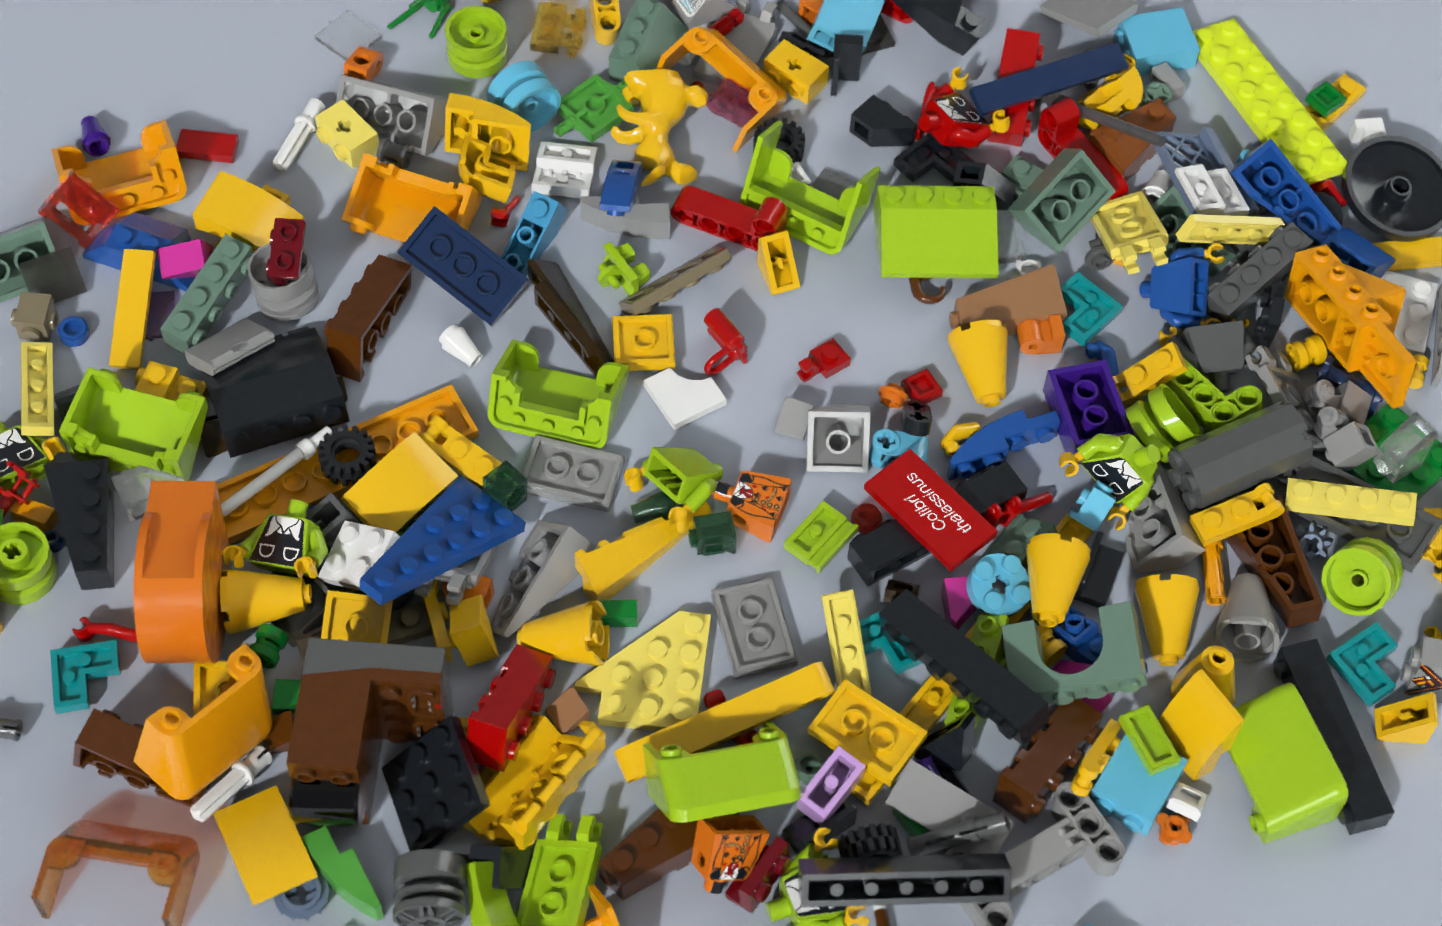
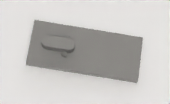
M912 759L907 763L884 802L929 831L966 822L967 817L976 816V818L999 813ZM1009 819L1012 829L1015 822ZM985 825L964 831V834L988 828V826ZM1003 832L983 838L981 843L974 844L971 841L957 846L968 848L973 854L998 853L1010 832ZM954 835L945 836L942 839H949L954 837Z

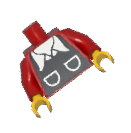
M956 67L952 70L951 82L949 84L944 83L925 103L924 113L919 118V127L922 131H929L944 146L978 148L982 142L993 136L994 131L998 133L1008 131L1010 117L1005 118L1004 110H997L993 113V123L991 124L983 116L979 117L977 110L962 94L954 92L955 89L961 90L967 86L969 75L967 73L964 77L958 78L961 74V67Z

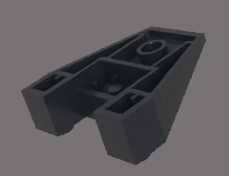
M892 0L937 42L962 56L980 37L985 18L962 6L963 0Z

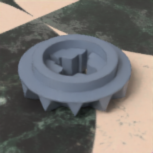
M316 870L317 878L301 884L306 892H311L306 895V904L302 905L298 898H292V896L298 894V886L274 896V902L281 915L284 914L293 921L295 919H305L308 921L311 916L317 913L321 914L322 908L326 902H329V886L325 877Z

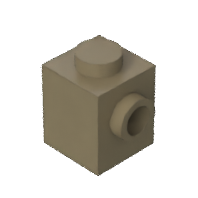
M21 292L17 309L14 308L11 314V324L16 328L19 339L31 342L38 340L50 341L52 330H56L58 326V313L51 294Z

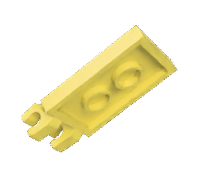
M1142 191L1107 201L1090 219L1111 259L1116 261L1122 259L1124 269L1128 275L1140 272L1135 260L1138 259L1137 255L1150 251L1156 266L1169 263L1164 253L1166 246H1168L1167 243H1169L1168 233Z

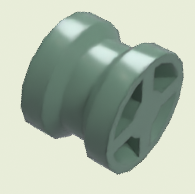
M1160 82L1148 84L1144 89L1140 107L1159 98L1169 107L1172 96L1171 89L1166 84Z

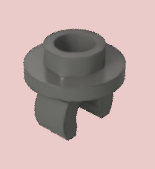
M1101 239L1088 241L1091 250L1085 256L1086 266L1096 271L1109 267L1114 259H1111L1105 246H1102Z

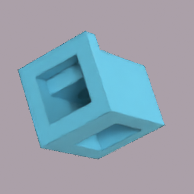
M1097 480L1090 490L1086 487L1083 489L1075 502L1079 505V508L1071 507L1068 515L1096 532L1116 501V497L1111 494L1113 489L1102 481Z

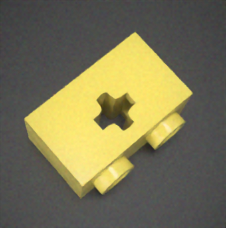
M343 99L315 116L317 125L315 132L318 139L324 145L328 144L341 162L345 161L354 169L360 165L364 153L372 156L376 155L379 146L378 133Z

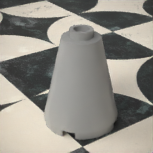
M1252 573L1237 575L1232 580L1214 634L1215 645L1228 649L1233 655L1234 661L1244 663L1264 660V655L1271 651L1272 655L1276 653L1280 645V632L1264 582L1261 577Z

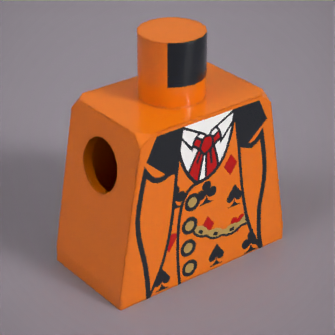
M743 471L736 486L719 481L713 498L728 503L726 520L729 523L771 543L791 495L792 479Z
M723 815L698 820L691 860L694 867L705 879L703 887L706 891L713 894H721L726 881L745 880L751 873L770 835L754 815Z

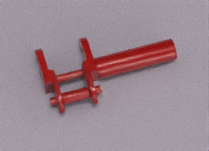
M10 460L7 461L6 465L13 467V470L18 472L17 476L19 478L12 489L7 490L0 485V493L3 495L0 499V509L4 510L3 518L15 499L19 500L18 503L20 505L23 503L29 505L30 501L27 498L34 487L40 488L41 486L37 483V478H30L32 473ZM24 480L29 484L22 495H20L16 490Z
M1049 491L1021 500L1018 496H1013L1012 499L1004 504L1002 510L997 503L992 504L991 507H988L984 517L995 528L1000 524L1003 527H1007L1019 514L1049 504L1053 498Z

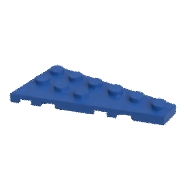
M460 475L360 578L359 589L377 603L383 605L525 531L526 521Z

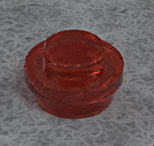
M864 503L853 510L851 523L859 525L858 532L867 534L877 529L882 523V514L875 505Z

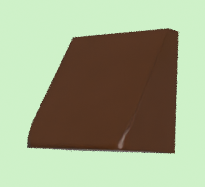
M291 711L272 718L271 731L266 739L263 740V746L266 748L265 754L268 751L272 755L289 750L294 722Z

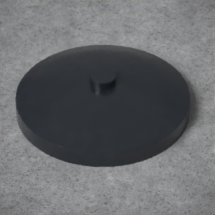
M1381 136L1364 142L1352 153L1342 172V191L1349 209L1366 228L1379 236L1399 242L1429 238L1442 228V161L1433 152L1407 138Z

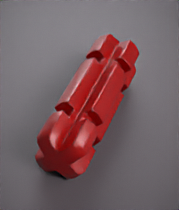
M733 8L727 13L728 16L724 15L708 28L715 29L725 36L733 30L732 27H737L743 22L744 15L738 8Z

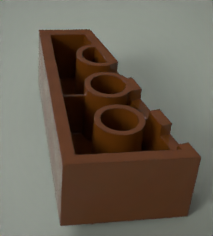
M379 254L372 265H367L361 280L354 283L349 297L341 301L333 319H328L324 328V335L327 336V352L336 375L361 382L365 374L363 370L365 360L371 362L376 354V349L374 348L378 337H385L389 330L391 315H397L411 288V264Z
M1275 496L1274 498L1281 501L1285 508L1282 515L1225 539L1247 571L1262 578L1270 604L1287 628H1292L1319 621L1323 603L1282 496ZM1262 502L1255 504L1258 510L1265 507Z
M1074 699L1070 704L1059 705L1050 715V721L1045 724L1047 730L1044 731L1041 728L1033 735L1026 750L1022 748L1015 756V761L1011 767L1006 766L1000 773L992 801L1024 824L1032 814L1038 817L1048 803L1045 797L1051 790L1055 793L1057 787L1064 783L1066 779L1065 771L1069 766L1073 769L1077 767L1085 754L1082 749L1087 743L1093 745L1103 731L1099 727L1103 714L1081 699Z
M94 708L75 742L73 766L84 769L86 764L93 765L99 769V775L110 779L113 775L117 774L124 776V779L130 786L138 789H147L149 786L155 787V793L158 796L189 807L207 793L211 783L189 800H178L170 796L134 762L144 726L141 724H128L112 711H99Z
M658 808L599 861V878L624 900L658 882L662 876L677 869L678 871L692 861L698 820L684 823L672 822ZM734 813V814H728V815H740V814H739V813Z

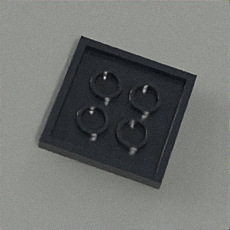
M447 717L381 768L409 851L432 849L490 806L459 717Z

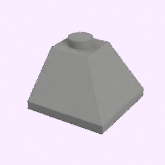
M834 404L808 410L806 471L868 473L871 414L868 405Z

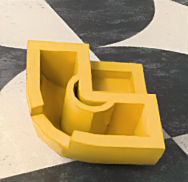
M1133 66L1110 77L1107 80L1108 82L1099 86L1094 91L1090 90L1076 101L1078 104L1116 118L1135 109L1141 102L1143 95L1142 79L1136 67ZM1079 118L1078 124L1084 129L1092 131L1103 126L1088 119Z
M465 135L458 160L459 176L463 183L473 186L482 196L506 203L513 187L516 162L491 154L493 144Z

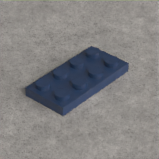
M435 206L397 252L491 327L529 281L527 277Z

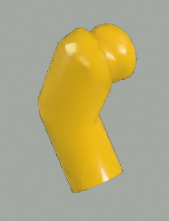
M978 422L953 425L941 440V450L945 451L947 456L952 457L961 447L958 443L962 439L970 438L980 430Z

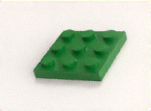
M1387 403L1364 423V425L1368 426L1380 453L1350 471L1342 469L1344 472L1379 489L1417 493L1418 501L1442 480V443L1400 408L1392 409Z

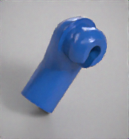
M1100 340L1086 345L1085 351L1088 358L1093 359L1097 357L1098 360H1106L1112 376L1119 374L1116 353L1112 347Z

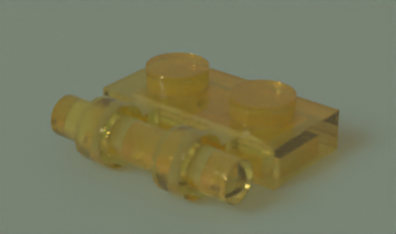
M539 2L530 41V51L558 54L559 47L566 46L567 56L571 58L576 57L583 43L581 34L587 24L585 18L586 11L578 8L575 10V14H568L567 5ZM563 28H571V33L563 32Z

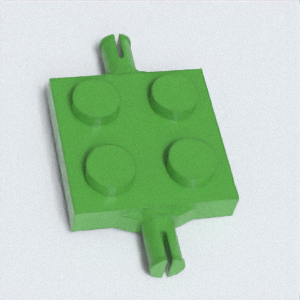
M596 73L562 96L557 113L565 120L554 127L556 135L562 137L571 129H575L592 143L611 130L613 126H617L624 121L617 112L616 107L618 105H622L626 110L634 112V105L628 103L622 95V89L627 87L626 82L622 80L617 85L606 82Z

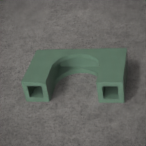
M1127 601L1098 607L1103 635L1101 653L1090 667L1073 674L1058 673L1045 665L1041 633L1034 620L1002 626L1007 670L1048 704L1066 705L1072 703L1074 699L1085 697L1099 699L1106 696L1107 693L1118 691L1131 693L1139 690L1140 687L1148 686L1138 619L1132 602Z

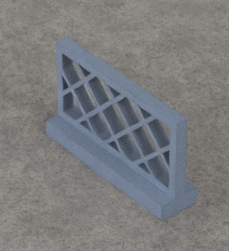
M1203 127L1199 134L1152 131L1165 136V142L1175 148L1173 150L1165 144L1162 147L1153 145L1190 214H1197L1175 174V169L1180 167L1174 161L1183 167L1197 165L1195 164L1197 162L1203 164L1206 171L1227 168L1250 209L1248 216L1254 217L1257 214L1259 208L1254 199L1245 192L1232 176L1231 171L1235 166L1213 128ZM1177 151H1180V152L1183 153L1184 155L1188 156L1189 158L1192 159V161H1190L1189 159H1187V158L1184 157L1183 155L1179 154Z

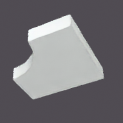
M668 368L643 380V386L673 430L727 404L726 397L712 377L702 380H689L677 375L671 368Z

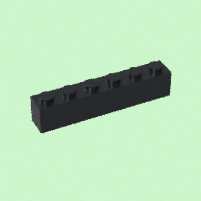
M1006 461L998 466H989L981 475L973 479L967 478L962 480L954 490L984 517L988 507H991L992 504L997 503L1002 510L1004 504L1012 499L1013 496H1018L1021 500H1024L1028 488ZM887 519L877 529L867 534L860 533L855 536L849 543L847 559L867 587L931 553L896 519Z
M905 589L879 612L882 625L880 630L887 640L892 643L895 641L899 643L910 659L915 662L918 660L922 662L934 679L945 681L957 698L968 700L973 705L976 713L985 720L989 718L997 724L998 730L1007 739L1011 740L1013 738L1023 746L1050 721L1048 703L908 589Z
M1317 638L1281 647L1273 662L1274 673L1279 680H1282L1283 684L1292 683L1297 688L1347 784L1348 799L1337 816L1339 822L1346 826L1349 835L1386 826L1395 813Z
M1005 853L798 859V892L802 908L1011 902V866Z

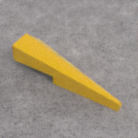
M705 501L695 513L690 512L687 515L688 528L683 532L677 531L678 521H675L670 526L669 520L659 517L623 532L621 537L611 543L606 539L598 542V549L588 553L583 549L574 553L575 568L582 576L583 593L589 601L611 600L712 514L708 502Z

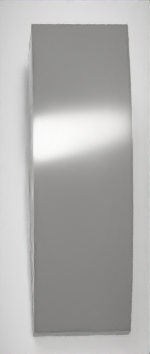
M637 194L636 203L629 213L625 212L624 216H611L607 214V211L600 210L601 196L580 197L581 219L592 225L632 237L670 239L669 203L639 204V194Z

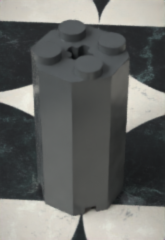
M1280 401L1171 448L1167 454L1171 469L1167 470V476L1173 487L1178 486L1182 493L1183 501L1189 510L1194 508L1201 509L1312 461L1313 444L1311 438L1304 439L1302 432L1308 429L1305 421L1293 404H1284L1283 401Z

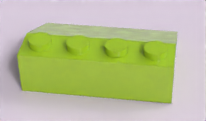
M878 185L873 204L881 277L998 278V227L994 186Z

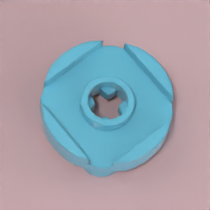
M1001 553L986 555L974 564L971 573L967 577L966 589L969 599L978 610L983 609L989 614L1007 615V617H1010L1020 611L1031 599L1029 576L1017 556H1007ZM996 578L1004 583V593H1001L997 588H993L992 584L996 582Z

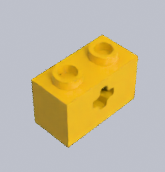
M785 39L764 59L763 71L793 98L799 99L807 105L828 84L829 65Z

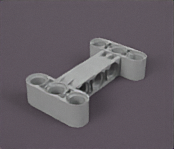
M1072 782L1061 783L1054 794L1051 812L1058 823L1005 853L1011 866V898L1083 856L1091 869L1100 876L1108 877L1118 871L1125 855L1123 842L1088 795L1082 797L1072 792L1070 788ZM1061 799H1069L1075 805L1067 806ZM1088 825L1094 829V832L1087 833L1080 826ZM954 846L947 850L945 855L973 853L963 846ZM1108 852L1114 857V860H1107L1100 853ZM1007 902L959 903L974 926H994L988 920L992 917L999 918L1004 923V926H1011L1013 923L1014 913Z

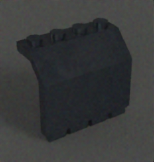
M308 326L291 330L287 332V336H282V334L275 335V342L245 357L214 376L200 370L212 400L230 458L317 432L326 426L333 427L350 421L330 356L315 327L309 329Z

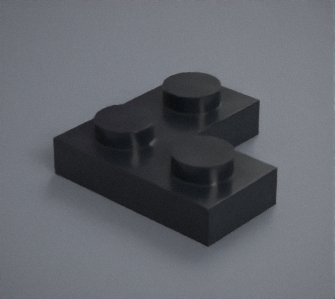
M929 132L895 157L893 166L912 182H915L934 167L953 183L957 162L974 161L959 148L940 144Z
M1273 281L1269 291H1263L1260 307L1263 309L1261 316L1257 319L1254 334L1259 335L1257 346L1262 345L1269 348L1280 327L1285 299L1282 298L1285 283Z

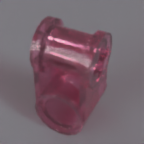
M723 79L719 83V88L714 93L708 95V102L706 104L708 109L715 115L731 121L740 128H743L758 113L749 103L748 94L750 91L737 85L730 79Z

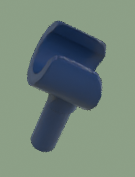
M48 530L44 533L47 541L55 539L54 542L49 543L52 553L59 552L64 546H67L65 538L61 537L56 530Z

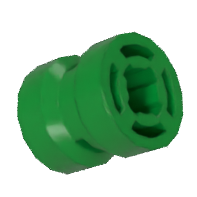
M261 624L255 634L256 642L251 644L249 648L258 655L263 668L274 669L280 660L279 652L286 647L289 636L276 626Z

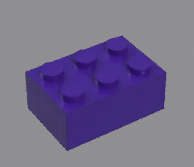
M1106 360L1047 371L1043 393L1050 412L1056 411L1061 420L1058 434L1065 452L1075 454L1078 452L1076 448L1099 433L1117 436L1125 434L1134 435Z

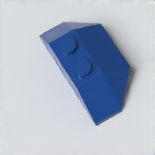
M136 212L96 232L82 254L84 259L121 270L124 249L150 250L156 253L153 281L187 291L195 277L162 279L156 251L159 248L192 241L188 230Z

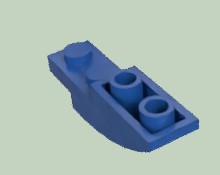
M612 160L603 186L600 210L607 211V214L611 216H624L625 212L629 213L636 203L637 189L644 180L645 168H642V162Z
M1022 409L983 427L972 435L950 459L947 471L948 480L966 479L991 465L998 466L1006 462L1008 451L1017 452L1034 443L1051 441L1057 436L1061 421L1057 412L1053 411L1027 419Z
M1070 606L1064 622L1057 624L1055 627H1050L1053 630V636L1056 639H1062L1067 644L1068 650L1065 654L1074 662L1093 664L1101 653L1103 635L1099 632L1098 623ZM1032 610L1029 611L1030 617L1035 621L1037 625H1040L1038 621L1032 617ZM1145 663L1146 674L1148 673L1147 663Z

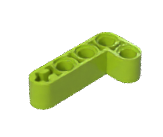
M1185 358L1183 359L1188 370L1165 384L1180 397L1198 424L1207 432L1263 409V396L1259 388L1247 385L1225 396Z

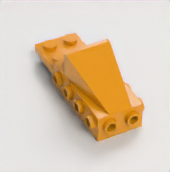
M1326 244L1295 252L1284 298L1313 332L1321 337L1325 346L1348 373L1360 370L1392 409L1403 406L1416 365L1413 355L1406 350L1394 335L1406 290L1399 285L1343 264Z

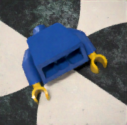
M1214 243L1205 250H1203V247L1176 249L1167 256L1169 263L1154 266L1151 269V281L1141 282L1139 287L1141 297L1150 298V307L1160 310L1161 318L1179 329L1209 325L1212 321L1222 323L1216 318L1203 321L1201 317H1206L1209 261L1204 260V258H1209L1215 264L1222 263L1225 257H1213L1212 252L1216 249L1222 250L1224 247L1219 243Z

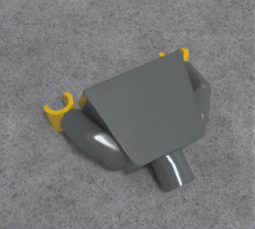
M1232 319L1231 322L1187 327L1179 334L1180 337L1177 336V328L1172 326L1170 327L1169 335L1159 330L1158 342L1162 347L1170 342L1177 344L1183 358L1205 378H1211L1212 384L1222 393L1232 390L1229 375L1237 374L1247 364L1245 357L1248 354H1252L1255 346L1248 330L1250 322L1247 319L1241 321Z

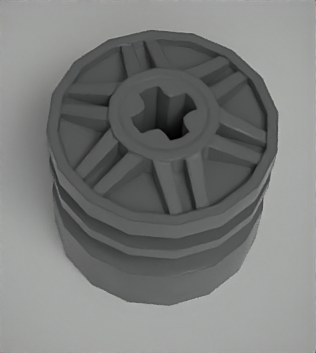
M420 849L397 857L394 861V886L397 889V892L393 895L395 906L393 908L394 923L398 926H460L466 921L464 906L466 904V895L462 892L466 887L465 858L460 854L439 849Z

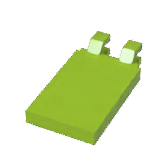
M556 814L549 821L546 839H537L516 917L520 926H584L591 898L588 886L593 885L595 882L603 849L600 841L604 825L596 822L597 818L595 816H581L576 840H570L574 823L566 821L567 817L564 814Z

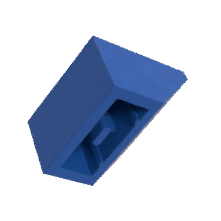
M1348 227L1330 234L1321 244H1326L1343 264L1379 278L1395 263V258Z

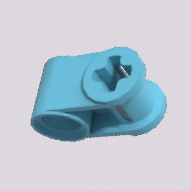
M889 429L878 430L873 436L872 446L869 449V461L875 467L885 468L907 450L911 449L927 464L929 439L927 436H914L906 432Z

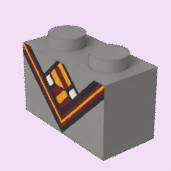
M1423 636L1418 647H1412L1409 662H1404L1401 669L1400 680L1405 681L1404 694L1420 696L1433 692L1436 694V701L1442 702L1441 639Z

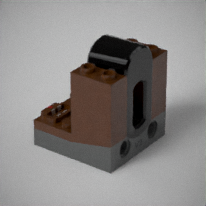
M320 638L308 639L286 761L291 778L289 814L294 823L358 828L362 824H370L383 739H388L390 742L398 744L407 741L416 742L447 717L453 716L454 706L445 648Z

